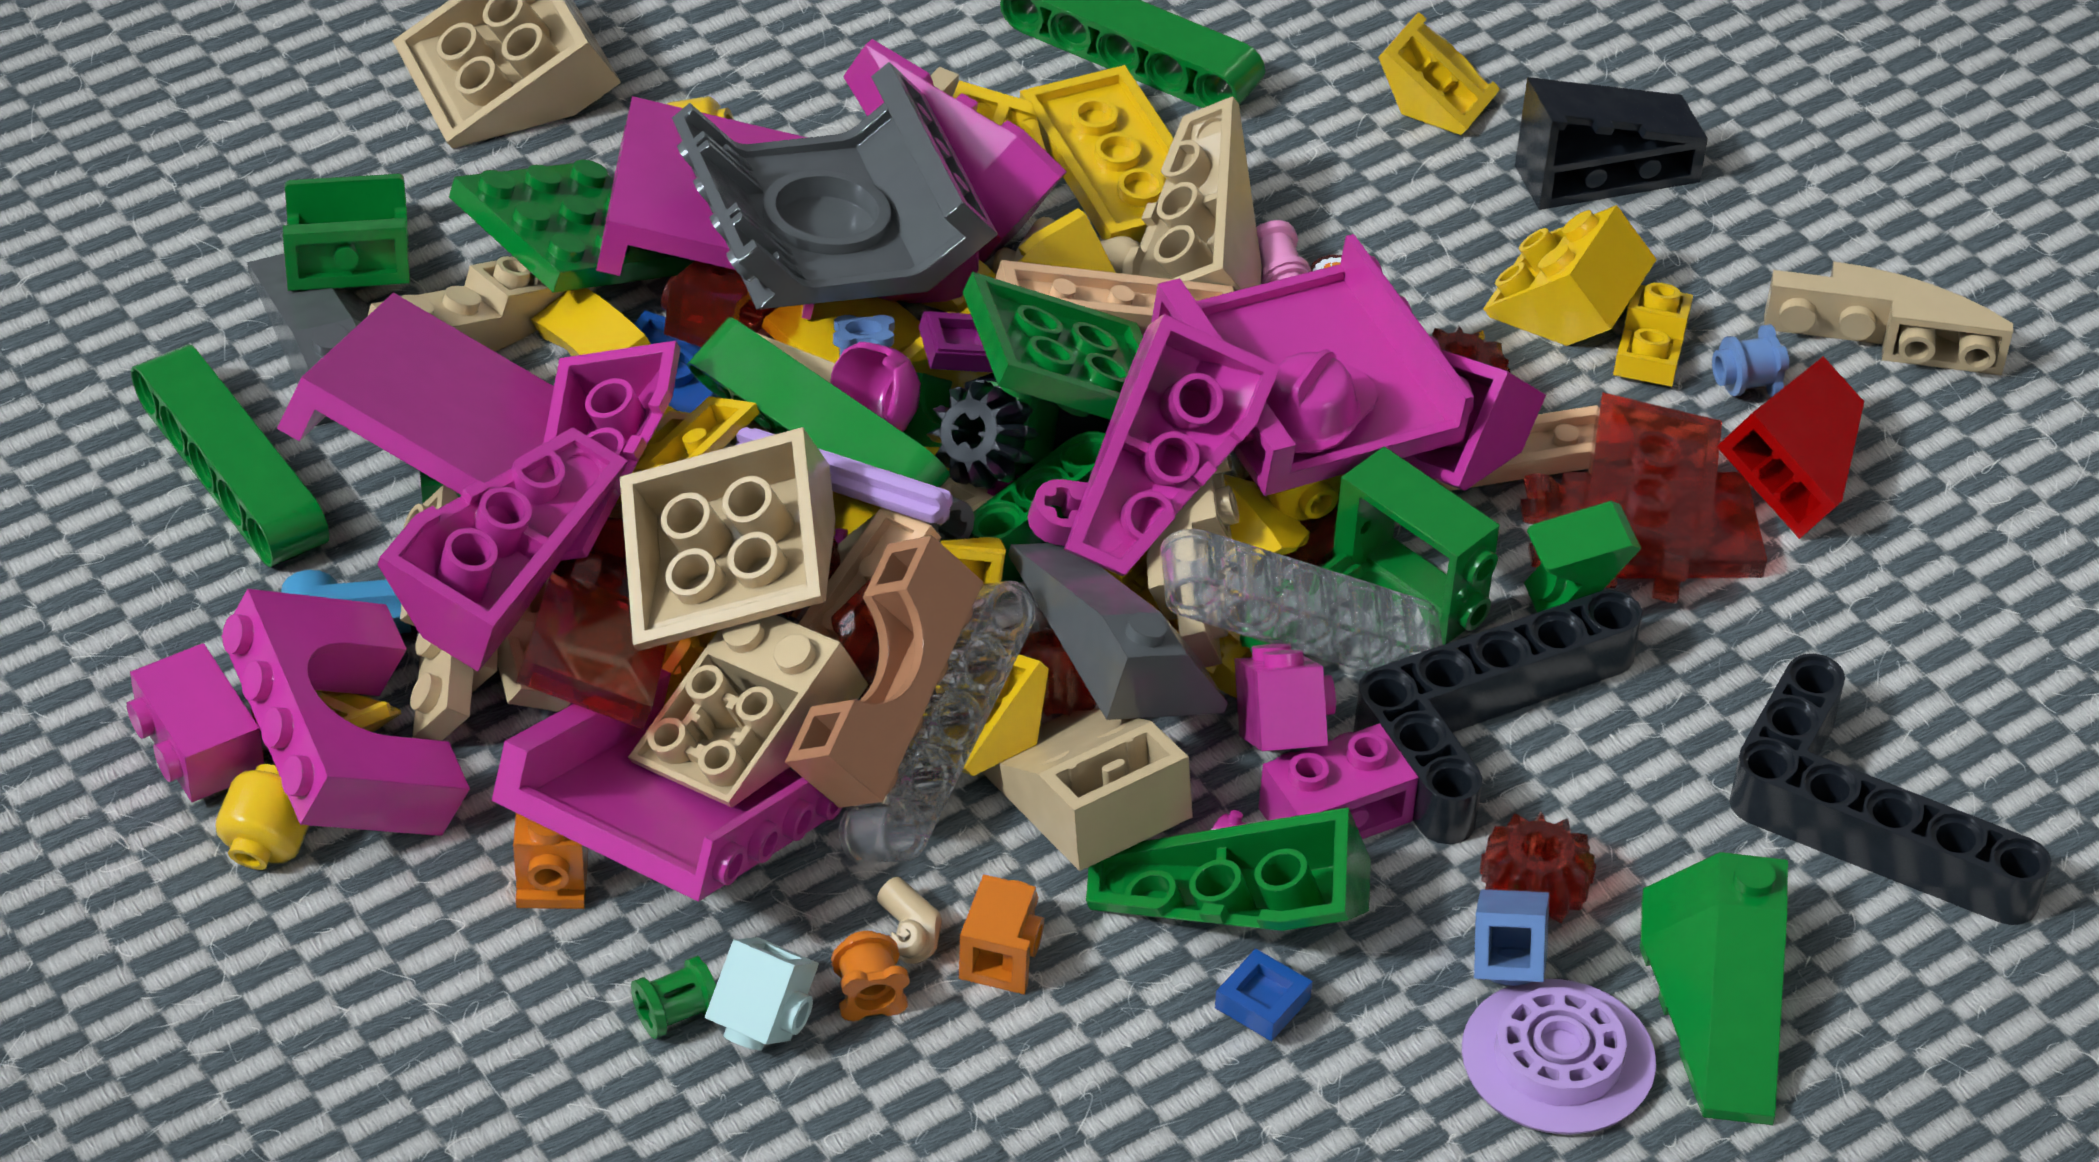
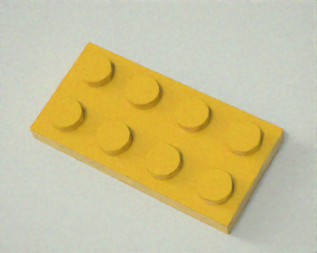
M1123 65L1020 90V99L1033 103L1047 153L1067 171L1063 178L1102 240L1126 236L1141 243L1147 225L1141 218L1147 203H1155L1159 199L1166 181V177L1161 173V169L1174 138L1127 67Z

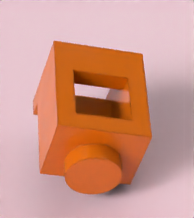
M516 813L513 840L516 908L584 909L588 848Z
M983 874L960 934L959 979L1025 995L1029 981L1030 956H1036L1044 929V917L1035 915V908L1039 899L1035 886L1018 880H1006Z

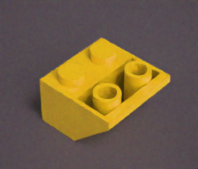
M1617 205L1595 214L1591 210H1586L1573 217L1561 228L1551 232L1547 228H1542L1529 235L1520 244L1519 251L1521 254L1515 263L1496 279L1495 285L1497 289L1483 309L1492 319L1569 346L1611 330L1657 259Z

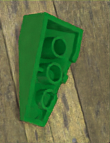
M1347 807L1142 841L1088 868L1086 903L1090 910L1278 931L1348 921L1368 912L1371 859L1350 809Z
M1719 852L1643 888L1639 949L1645 965H1651L1660 989L1658 995L1664 1015H1670L1680 1042L1679 1055L1704 1118L1772 1126L1774 1124L1788 906V860Z

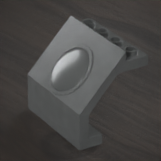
M890 62L871 76L884 103L854 128L841 134L742 144L729 138L691 103L672 117L682 139L677 148L685 161L693 169L696 179L693 180L694 186L709 204L713 213L710 216V221L717 232L725 239L729 247V251L726 253L727 258L734 269L741 275L756 309L928 292L998 235L925 95Z

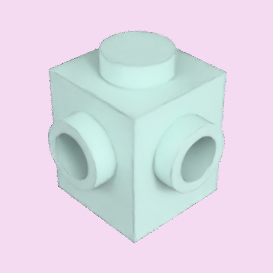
M759 937L733 939L705 1018L726 1027L723 1036L727 1040L749 1049L763 1050L764 1044L791 1041L792 1036L797 1035L803 1029L811 1013L813 998L808 995L819 963Z

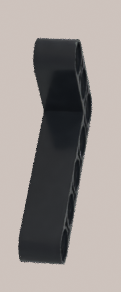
M1614 590L1600 591L1376 667L1363 675L1359 682L1353 732L1380 723L1419 777L1413 822L1422 834L1434 842L1450 845L1461 843L1470 838L1475 830L1482 787V775L1453 732L1617 676L1629 670L1635 658L1642 620L1641 606L1631 595Z
M1814 653L1795 657L1788 664L1741 747L1729 800L1733 812L1747 823L1999 923L2020 925L2031 921L2038 912L2052 862L2049 852L2043 845L2014 831L1819 756L1834 728L1845 674L1842 667L1827 656Z

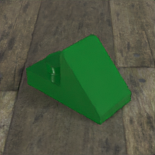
M1608 501L1538 522L1528 527L1527 533L1541 564L1527 578L1524 585L1537 613L1603 591L1642 549L1621 505Z

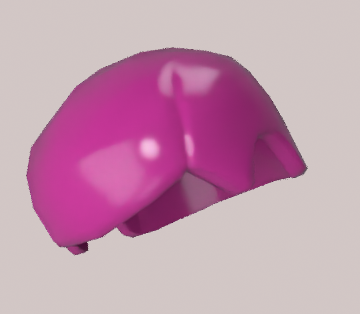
M859 342L844 349L832 369L830 383L900 431H905L919 408L921 387L919 377L910 359L894 348L870 342Z

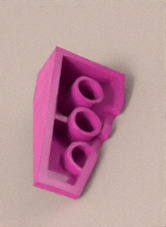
M871 39L865 44L844 74L845 81L867 116L884 103L871 76L888 62L895 66L925 95L998 233L996 237L978 250L979 260L986 263L1022 229L1067 171L1023 129L1008 120L1001 126L976 112L978 102L963 93L956 99L934 86L933 80L927 71Z
M1163 314L1149 324L1124 381L1064 550L1118 575H1126L1175 519L1177 513L1217 471L1218 466L1257 425L1280 366L1166 314Z
M676 341L559 358L543 443L574 427L628 460L624 471L561 561L588 556L621 494L620 477L632 474L673 397L681 349Z
M1442 350V354L1459 377H1463L1469 383L1474 396V406L1469 415L1464 439L1459 443L1402 459L1433 480L1465 491L1523 451L1546 394L1508 371Z
M572 427L515 459L512 468L485 483L479 479L463 488L461 496L439 509L432 505L416 514L379 557L377 565L422 638L479 672L515 627L624 471L628 460Z

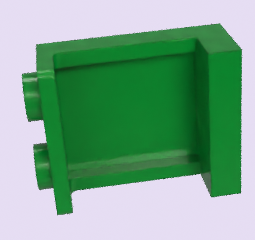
M402 174L288 180L285 183L287 225H283V246L288 291L410 283L408 218L405 180Z

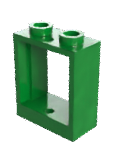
M1383 446L1341 477L1332 559L1338 554H1349L1353 563L1361 564L1363 568V577L1357 581V585L1444 645L1451 642L1465 630L1472 631L1485 620L1490 611L1491 600L1489 599L1492 574L1498 562L1496 547L1500 525ZM1395 522L1448 557L1447 574L1393 538Z

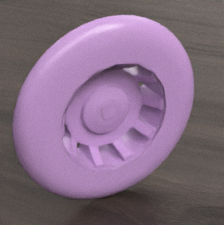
M1544 979V982H1530L1525 985L1508 986L1495 992L1475 1009L1466 1024L1462 1038V1057L1468 1078L1483 1100L1507 1119L1524 1127L1545 1133L1563 1135L1585 1134L1617 1124L1633 1113L1643 1102L1653 1085L1656 1072L1654 1046L1649 1033L1639 1018L1627 1006L1608 993L1575 981Z

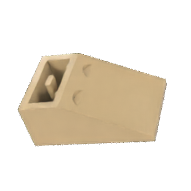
M777 615L720 629L628 758L636 765L733 808L790 767L785 763V760L811 706L858 700L868 686V683L841 642Z
M1085 705L1040 725L1037 745L982 772L1079 871L1193 818L1189 756L1152 721L1141 718L1106 720L1100 709Z

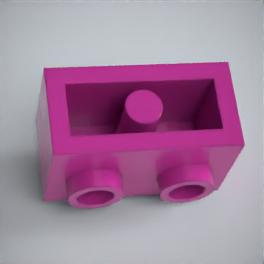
M204 643L130 671L134 699L128 701L126 707L132 726L141 739L150 736L155 744L153 747L155 758L164 778L168 782L178 780L191 802L229 788L237 775L244 771L255 770L257 766L264 764L260 728Z
M1291 644L1257 645L1252 647V657L1234 658L1239 736L1261 751L1328 746L1326 715L1335 714L1336 693L1333 678L1331 675H1324L1322 665L1303 656V650H1291Z
M1379 723L1356 732L1340 734L1333 740L1328 741V746L1310 747L1296 753H1285L1273 761L1264 763L1258 808L1268 821L1349 807L1362 839L1413 821L1419 777Z

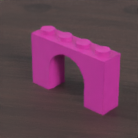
M247 589L234 614L230 615L225 622L221 636L223 646L230 656L241 682L244 697L251 706L261 730L263 742L269 749L281 777L283 790L290 799L300 825L442 836L470 790L449 741L388 736L367 731L336 714L322 701L315 691L322 690L372 696L381 695L407 650L387 605Z

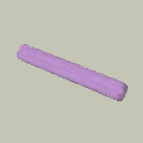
M744 427L737 433L735 445L775 434L757 428ZM819 449L830 465L833 492L927 523L943 524L949 518V509L953 503V496L948 490Z

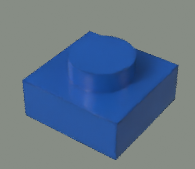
M1255 948L1216 990L1215 1009L1272 1042L1310 1000L1313 981Z

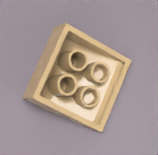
M449 0L392 40L442 135L452 149L574 116L621 83L573 0Z
M803 427L620 477L633 646L638 651L825 602L836 520L830 465Z

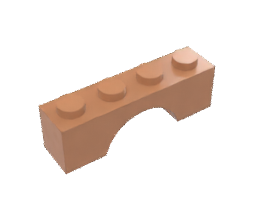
M932 535L887 545L863 595V599L873 616L879 639V661L874 680L860 700L854 699L811 706L785 760L787 765L839 808L883 802L886 795L895 786L898 779L897 770L911 740L922 727L925 709L936 685L943 679L948 670V659L961 631L972 618L973 604L984 583Z

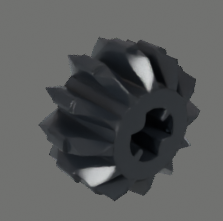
M985 380L972 381L969 390L962 387L949 389L951 408L942 405L933 408L938 418L942 420L941 428L934 429L926 435L932 441L942 443L935 456L945 467L949 468L950 478L960 484L967 485L972 483L974 487L980 489L994 488L997 480L1007 483L1017 480L1015 462L1027 464L1034 461L1029 452L1024 449L1025 441H1030L1039 436L1035 428L1024 426L1034 410L1027 403L1017 401L1016 397L1005 392L1000 386H993L991 382Z

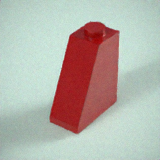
M1823 356L1751 413L1716 447L1800 539L1843 501L1865 401Z

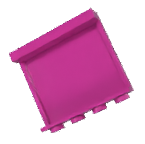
M632 96L620 145L596 271L620 276L628 245L734 269L726 255L729 247L710 221V216L713 213L709 204L694 186L693 180L696 179L693 169L685 161L677 148L682 139L672 117L683 108ZM702 113L729 138L742 144L808 138ZM814 304L803 305L801 318L811 319Z
M1354 234L1347 235L1345 238L1339 265L1196 301L1180 278L1158 283L1151 323L1163 314H1166L1276 365H1279L1287 357L1298 353L1320 352L1327 349L1334 352L1337 360L1341 361L1342 364L1350 365L1364 372L1376 384L1378 400L1371 412L1343 442L1334 448L1320 453H1295V442L1266 402L1257 425L1233 449L1264 496L1346 474L1383 446L1399 457L1404 458L1463 441L1469 415L1474 406V396L1469 383L1463 377H1459L1442 354L1438 341L1433 336L1428 335L1412 313L1407 299L1397 293L1383 274L1378 260L1368 254Z
M393 292L301 377L277 429L300 441L327 416L461 495L463 488L479 479L483 483L512 468L515 459L543 444L554 386Z
M651 663L505 740L491 801L698 902L722 886L732 884L738 876L755 865L765 863L774 853L788 844L801 840L807 832L821 823L834 819L842 809L837 807L801 775L790 769H786L731 808L632 763L628 756L663 709L671 677L670 672Z

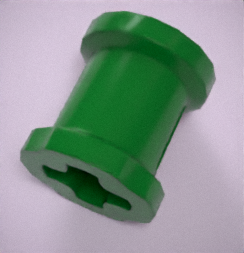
M697 955L685 960L683 969L652 981L645 977L632 981L631 995L643 1027L653 1039L666 1035L667 1026L699 1013L706 1015L716 984L708 966Z

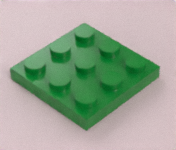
M581 159L570 164L553 166L531 165L526 169L509 171L486 170L481 174L454 177L449 198L553 293L691 274L695 264V260L628 245L620 276L596 271L614 181L608 175L606 168L597 162Z
M972 271L962 293L998 386L1008 394L1019 399L1029 400L1034 396L1057 403L1060 408L1075 416L1086 417L1090 413L1111 420L1124 381L1143 338L1138 324Z

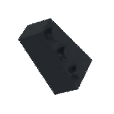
M1527 77L1515 167L1539 210L1699 183L1708 138L1682 95Z

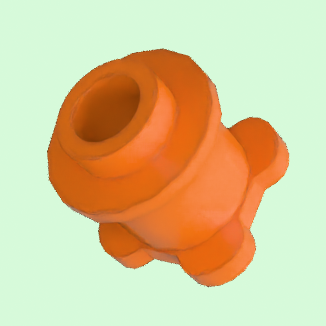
M859 931L848 936L833 951L831 957L833 970L842 978L840 984L842 992L845 994V999L839 1003L841 1016L845 1020L859 1021L865 1016L884 1014L885 1016L898 1015L908 1007V1001L903 993V989L910 983L909 975L904 967L895 966L900 954L897 942L890 936L874 931Z

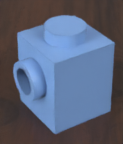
M1480 890L1475 919L1474 979H1489L1494 983L1509 986L1525 985L1530 982H1544L1548 956L1549 892Z

